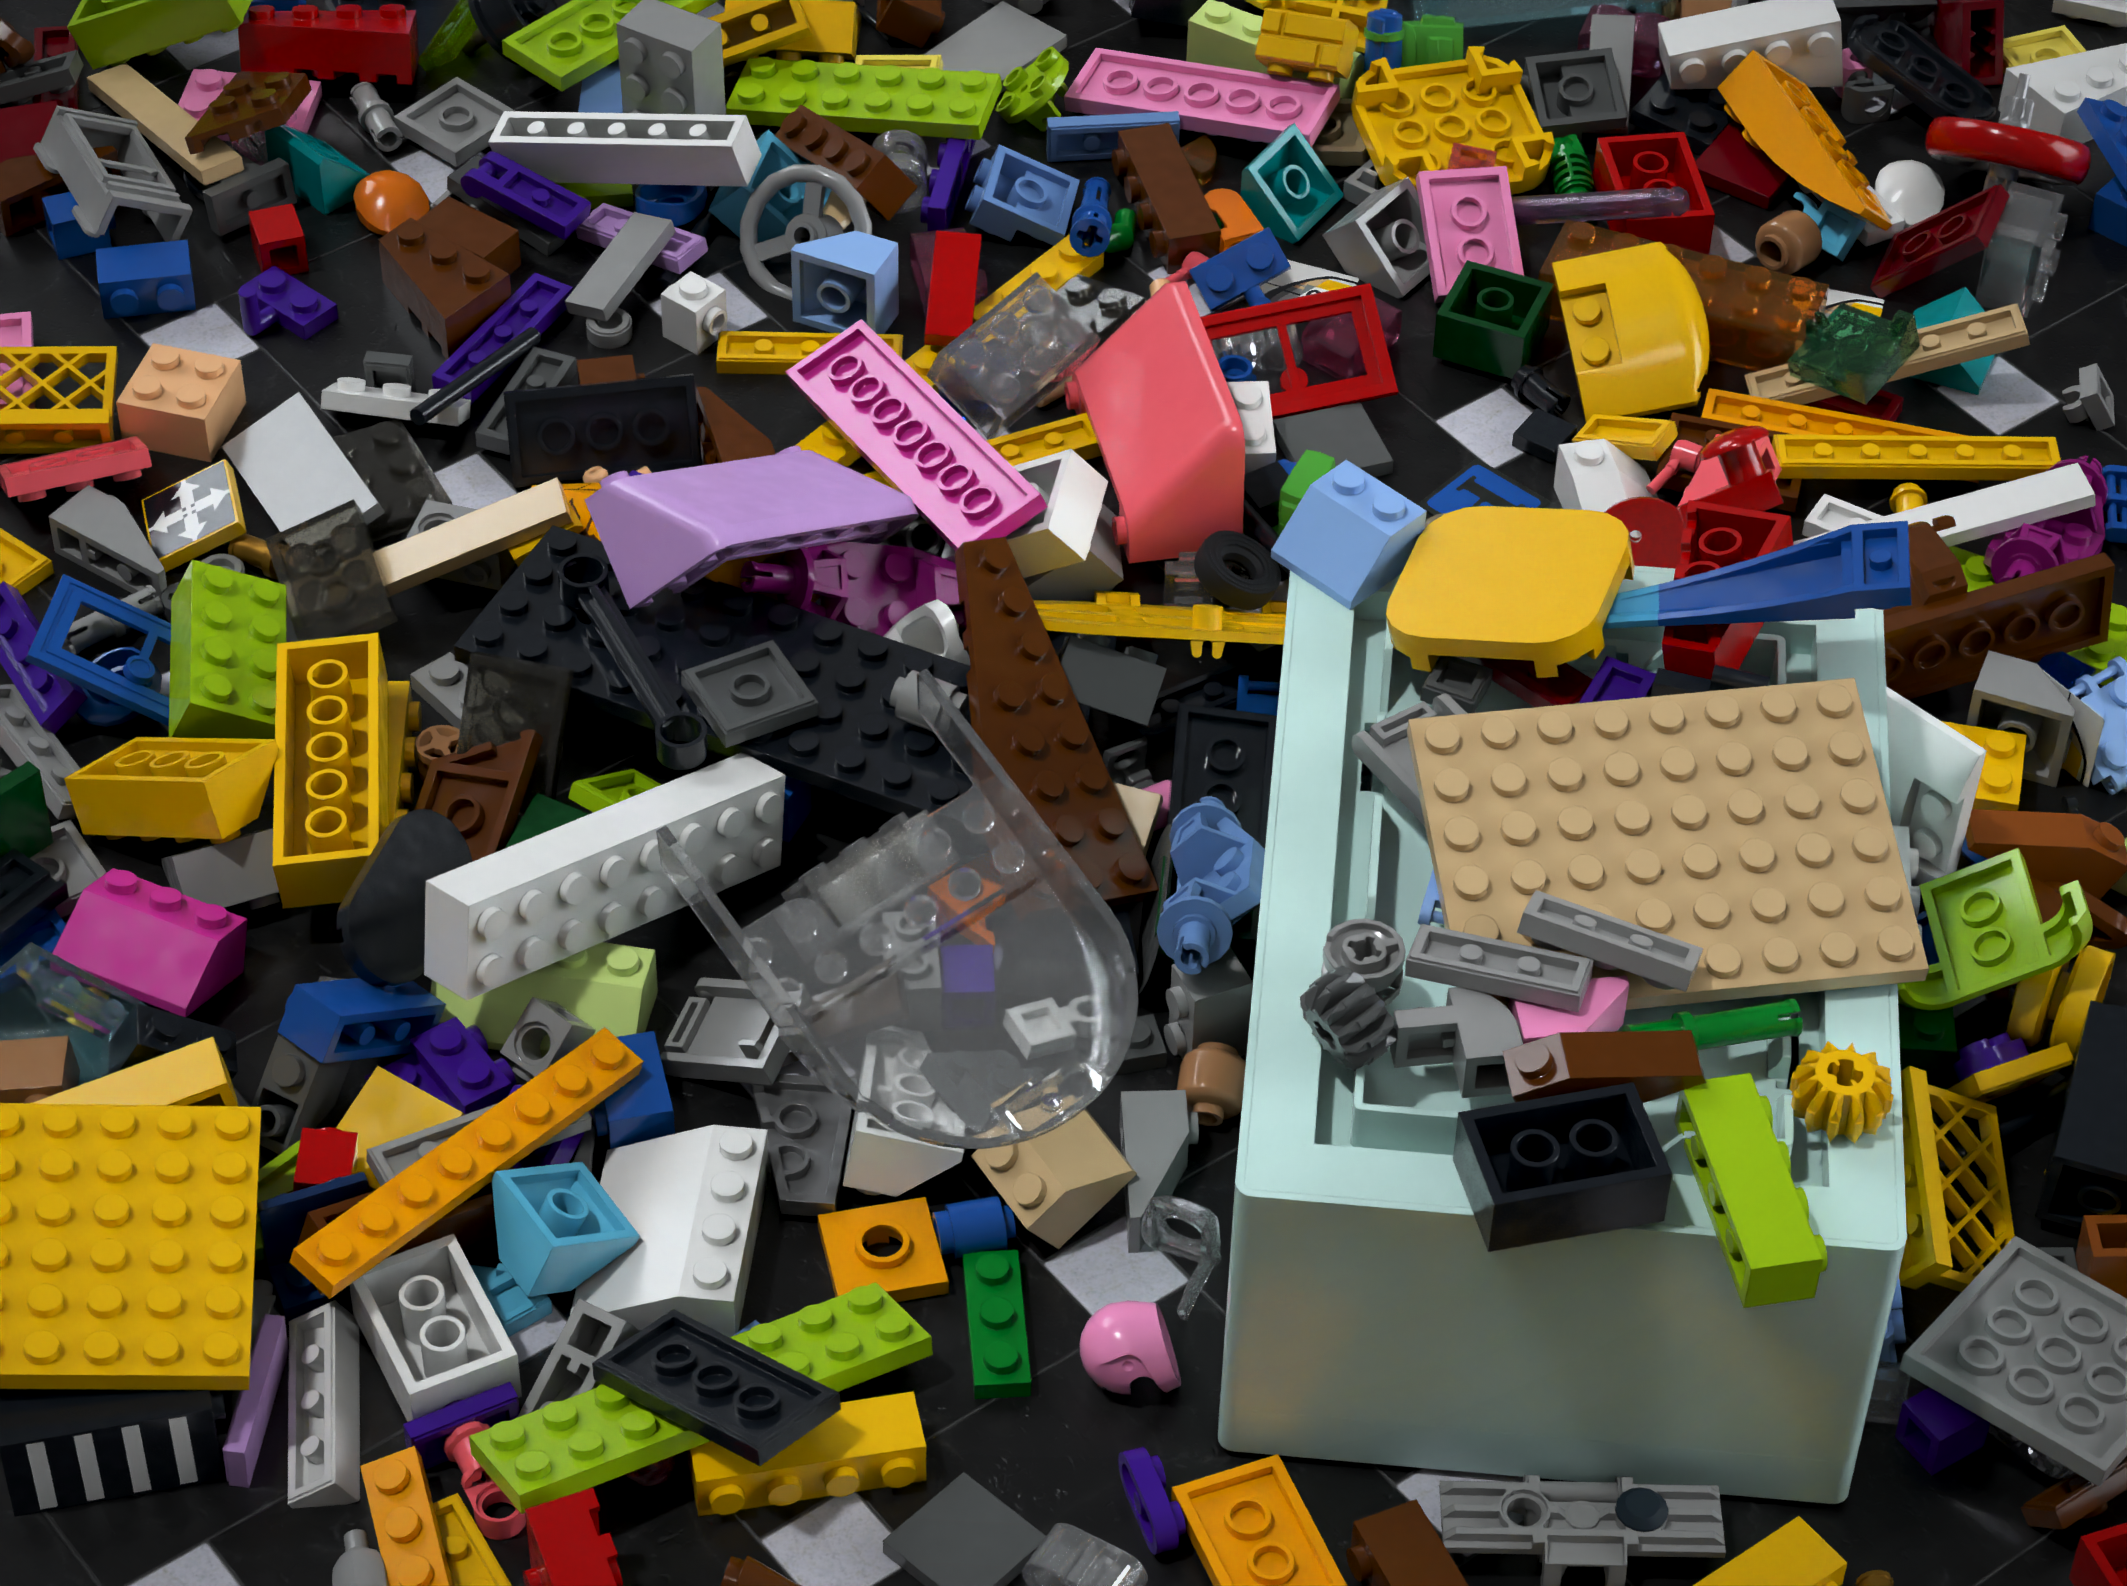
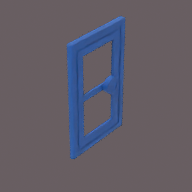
M63 574L25 661L169 726V697L143 685L148 684L155 674V667L149 660L156 640L158 639L170 645L171 623ZM80 604L147 634L139 656L134 655L127 659L123 667L125 677L62 649Z

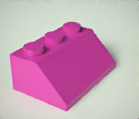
M112 868L83 889L51 955L50 966L171 1013L187 1017L243 973L247 918L228 912L222 906L207 904L183 895L175 888L162 887L141 879L130 871Z

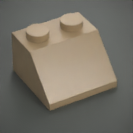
M1076 1098L1009 1118L971 1155L1025 1228L1057 1249H1060L1137 1175V1172L1092 1115Z

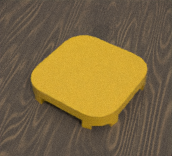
M1468 46L1465 59L1391 69L1386 57L1371 61L1370 69L1355 82L1351 110L1356 127L1384 186L1386 187L1408 177L1417 190L1415 179L1419 171L1507 166L1511 195L1535 189L1541 184L1547 175L1555 143L1552 132H1543L1520 84L1523 70L1518 63L1513 60L1508 65L1500 59L1484 55L1485 46Z
M1478 506L1465 507L1442 515L1429 523L1419 535L1388 600L1386 618L1393 649H1397L1410 657L1412 669L1432 672L1439 656L1534 661L1537 678L1559 677L1557 665L1576 660L1586 653L1590 658L1596 660L1605 647L1602 628L1623 579L1633 580L1635 566L1627 528L1616 517L1608 513L1592 510Z

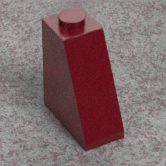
M1937 0V6L1928 16V26L1941 52L1984 86L2003 84L2004 0Z

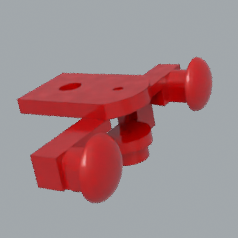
M1743 426L1724 432L1711 440L1701 451L1700 460L1718 456L1729 485L1716 489L1715 492L1694 501L1757 511H1765L1783 504L1784 502L1771 468L1765 469L1755 443L1756 440L1767 436L1770 432L1761 426ZM1632 497L1615 503L1604 512L1621 520L1627 528L1635 566L1676 569V564H1679L1681 556L1680 542L1682 531L1686 529L1687 524L1686 510L1688 503L1676 507L1669 502L1657 498ZM1637 530L1641 533V536L1634 538L1630 533Z

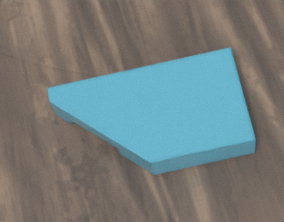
M498 1263L497 1268L471 1265L508 1337L552 1313L550 1298L546 1294L527 1297L503 1263Z

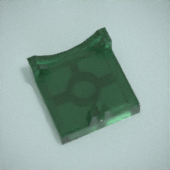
M1841 303L1828 318H1826L1824 313L1816 311L1814 313L1816 322L1809 319L1806 321V341L1787 360L1790 376L1867 404L1919 348L1920 341L1915 315L1898 310L1893 316L1892 321L1844 303Z

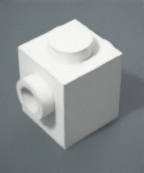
M692 271L676 283L668 286L661 293L663 337L696 355L704 351L718 340L721 331H727L726 289Z

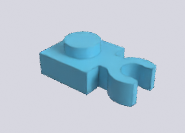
M1795 192L1793 197L1804 204L1803 213L1809 215L1820 229L1823 241L1821 250L1843 262L1866 222L1850 215L1824 199L1818 209L1816 203L1809 196L1802 192Z

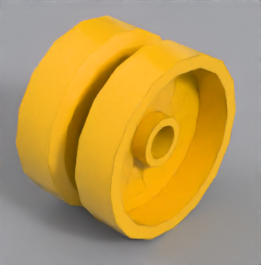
M2089 945L2079 953L2071 973L2067 972L2069 960L2057 968L2019 981L2014 992L2013 1007L2006 1030L2011 1041L2022 1038L2025 1046L2034 1047L2042 1040L2050 1020H2054L2049 1046L2053 1047L2067 1042L2071 1054L2074 1056L2091 1000L2103 1003L2116 954Z

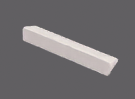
M336 1300L289 1321L288 1505L293 1509L347 1505L360 1500L359 1324L355 1316Z

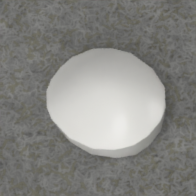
M1901 160L1889 163L1879 171L1874 190L1905 219V228L1941 211L1944 205L1945 187L1940 176L1931 167L1914 160Z

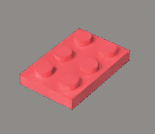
M137 436L0 465V486L8 497L17 496L18 502H29L46 497V490L65 486L66 492H74L84 489L87 485L95 486L93 479L112 476L115 482L135 479L142 476L141 469L152 467L148 447Z

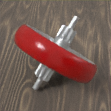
M2024 73L2019 74L2015 96L2004 97L1998 123L1961 117H1937L1931 122L1925 140L1927 154L1932 158L1961 167L1987 172L1983 191L2001 184L2010 195L2006 206L2012 205L2017 179L2057 185H2079L2088 175L2091 164V152L2086 145L2068 138L2029 129L2034 102L2026 99L2031 75Z

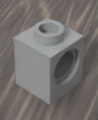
M532 997L500 1053L516 1063L512 1071L528 1082L592 1037L596 1030L558 1003ZM548 1034L550 1037V1048L548 1053L542 1057L540 1052L541 1041Z

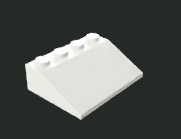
M709 1125L607 1150L600 1185L640 1237L634 1246L576 1287L571 1312L580 1298L626 1320L641 1331L675 1309L728 1337L738 1333L769 1176L768 1130Z

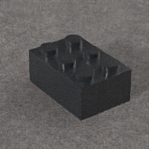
M1634 1082L1458 1112L1453 1162L1488 1252L1664 1221L1672 1172Z

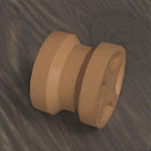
M436 725L423 730L417 736L415 748L419 758L417 766L420 779L424 782L431 760L452 753L463 754L466 752V739L458 728L450 725Z

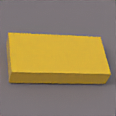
M1593 414L1572 439V443L1604 438L1632 459L1657 461L1678 436L1675 421Z

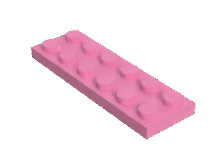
M1095 48L1064 95L1065 111L1083 113L1087 116L1178 111L1180 129L1203 132L1212 136L1221 135L1246 139L1250 142L1271 143L1289 125L1295 123L1312 147L1340 101L1339 85Z

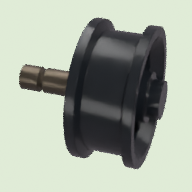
M468 0L470 12L478 28L459 40V46L466 55H470L479 49L480 46L489 43L504 59L519 65L503 55L502 40L556 10L558 6L555 0Z

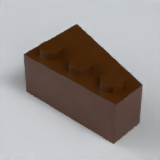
M409 218L378 239L383 283L408 313L413 312L421 321L422 330L428 337L433 336L441 345L442 354L446 359L511 297L509 273L412 218Z

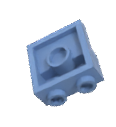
M999 144L991 160L985 157L982 159L973 179V182L981 185V187L978 185L974 186L966 203L965 210L973 213L970 224L989 234L1011 242L1015 232L1019 230L1036 240L1044 241L1054 246L1065 236L1080 180Z

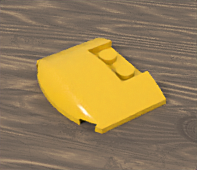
M1661 241L1552 262L1585 423L1593 414L1639 417L1696 406L1698 404L1701 392H1697L1704 375H1707L1709 366V331L1706 314L1698 290L1689 273Z

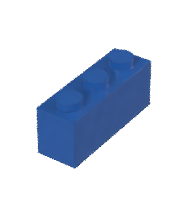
M361 978L295 984L293 992L286 1001L285 1013L277 1032L322 1064L411 1053V1038L439 1025L446 1004L414 981L395 987L389 985L385 987L374 986Z

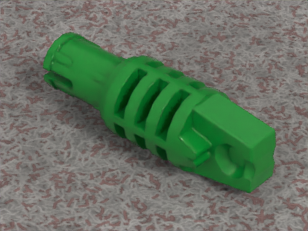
M1576 134L1554 138L1555 144L1550 161V172L1556 199L1566 209L1570 231L1575 234H1582L1580 221L1584 220L1586 231L1589 233L1597 225V219L1592 206V200L1595 196V185L1589 159Z

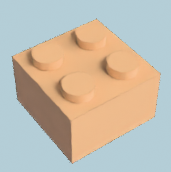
M153 343L116 401L122 439L137 436L148 447V450L212 462L246 404L241 360Z

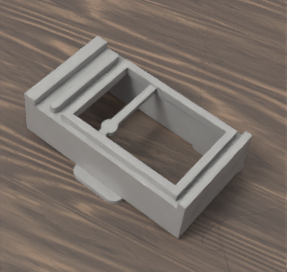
M56 106L41 143H35L33 149L46 170L54 174H60L78 205L73 207L72 214L83 232L94 238L104 235L117 206L120 205L141 209L147 217L151 218L165 242L180 240L193 209L189 204L182 203L179 199L180 195L175 192L176 188L138 130L137 121ZM113 146L117 149L119 162L98 158L92 148ZM104 167L120 169L124 176L108 174Z

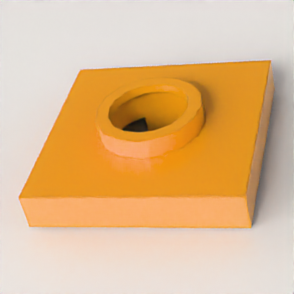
M926 1197L817 1215L818 1230L835 1297L846 1294L856 1287L867 1286L875 1282L896 1302L949 1293V1281ZM889 1236L902 1242L901 1249L887 1257L871 1255L862 1245L865 1241L867 1247L876 1243H889Z

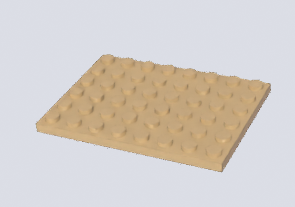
M1855 678L1408 720L1407 735L1445 929L1545 949L1535 944L1531 937L1517 933L1523 911L1535 890L1703 948L1697 970L1686 992L1676 988L1672 990L1656 988L1648 984L1642 976L1622 969L1607 970L1593 965L1592 978L1628 977L1630 985L1626 1010L1925 981L1929 967ZM1562 949V950H1550V951H1555V952H1560V953H1565V954H1570V955H1575V956L1587 958V957H1585V956H1582V955H1579V954L1570 952V951L1565 950V949ZM1486 993L1499 1000L1508 1008V997Z

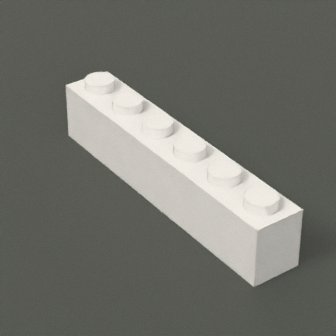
M504 111L488 141L492 151L500 153L552 182L748 187L762 156L746 115Z

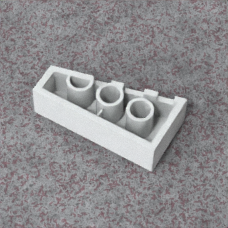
M1766 0L1658 23L1660 58L1671 89H1717L1752 50L1801 80L1808 87H1843L1841 19L1833 0Z
M2127 43L2006 68L1998 111L2001 112L2004 97L2015 96L2019 74H2029L2031 76L2026 99L2034 102L2029 129L2068 138L2082 144L2092 140L2093 137L2077 113V110L2085 97L2099 101L2110 99L2127 107Z

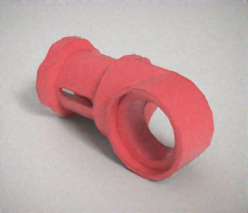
M479 1421L468 1422L457 1427L445 1439L443 1449L451 1462H456L463 1474L461 1485L473 1507L475 1523L482 1535L493 1540L512 1538L525 1527V1513L521 1514L516 1508L511 1515L500 1519L491 1518L484 1513L494 1503L504 1502L513 1504L471 1455L469 1436L491 1427ZM482 1473L484 1474V1476H485V1478H486L485 1481H481V1480H480L481 1477H482Z

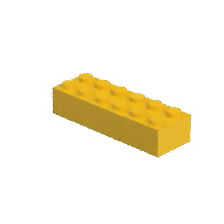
M379 633L277 643L275 739L279 750L274 763L272 866L283 909L342 902L385 829L388 827V675Z

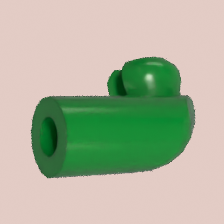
M1123 208L1116 212L1114 224H1112L1109 245L1104 253L1118 254L1132 247L1137 221L1136 213L1133 210Z

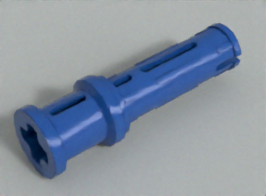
M1093 177L1086 181L1085 188H1083L1081 206L1075 211L1072 218L1069 240L1072 248L1082 256L1094 257L1100 255L1106 250L1110 241L1112 218L1108 207L1112 189L1109 182L1101 177ZM1097 191L1101 192L1099 199H1096ZM1088 227H1091V233L1087 232Z

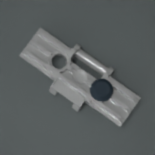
M1524 1475L1523 1482L1440 1480L1442 1542L1449 1553L1537 1554L1539 1563H1542L1541 1586H1560L1561 1578L1567 1566L1604 1567L1605 1586H1625L1627 1556L1725 1558L1726 1550L1718 1485L1633 1484V1477H1616L1615 1482L1540 1481V1475ZM1511 1511L1522 1514L1524 1526L1512 1522L1508 1517V1513Z

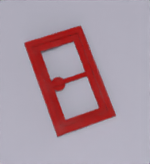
M1371 283L1201 316L1212 348L1213 340L1277 328L1287 369L1283 371L1280 377V387L1283 392L1270 394L1273 420L1398 395V388ZM1351 313L1366 375L1307 387L1308 376L1304 370L1296 367L1286 326Z

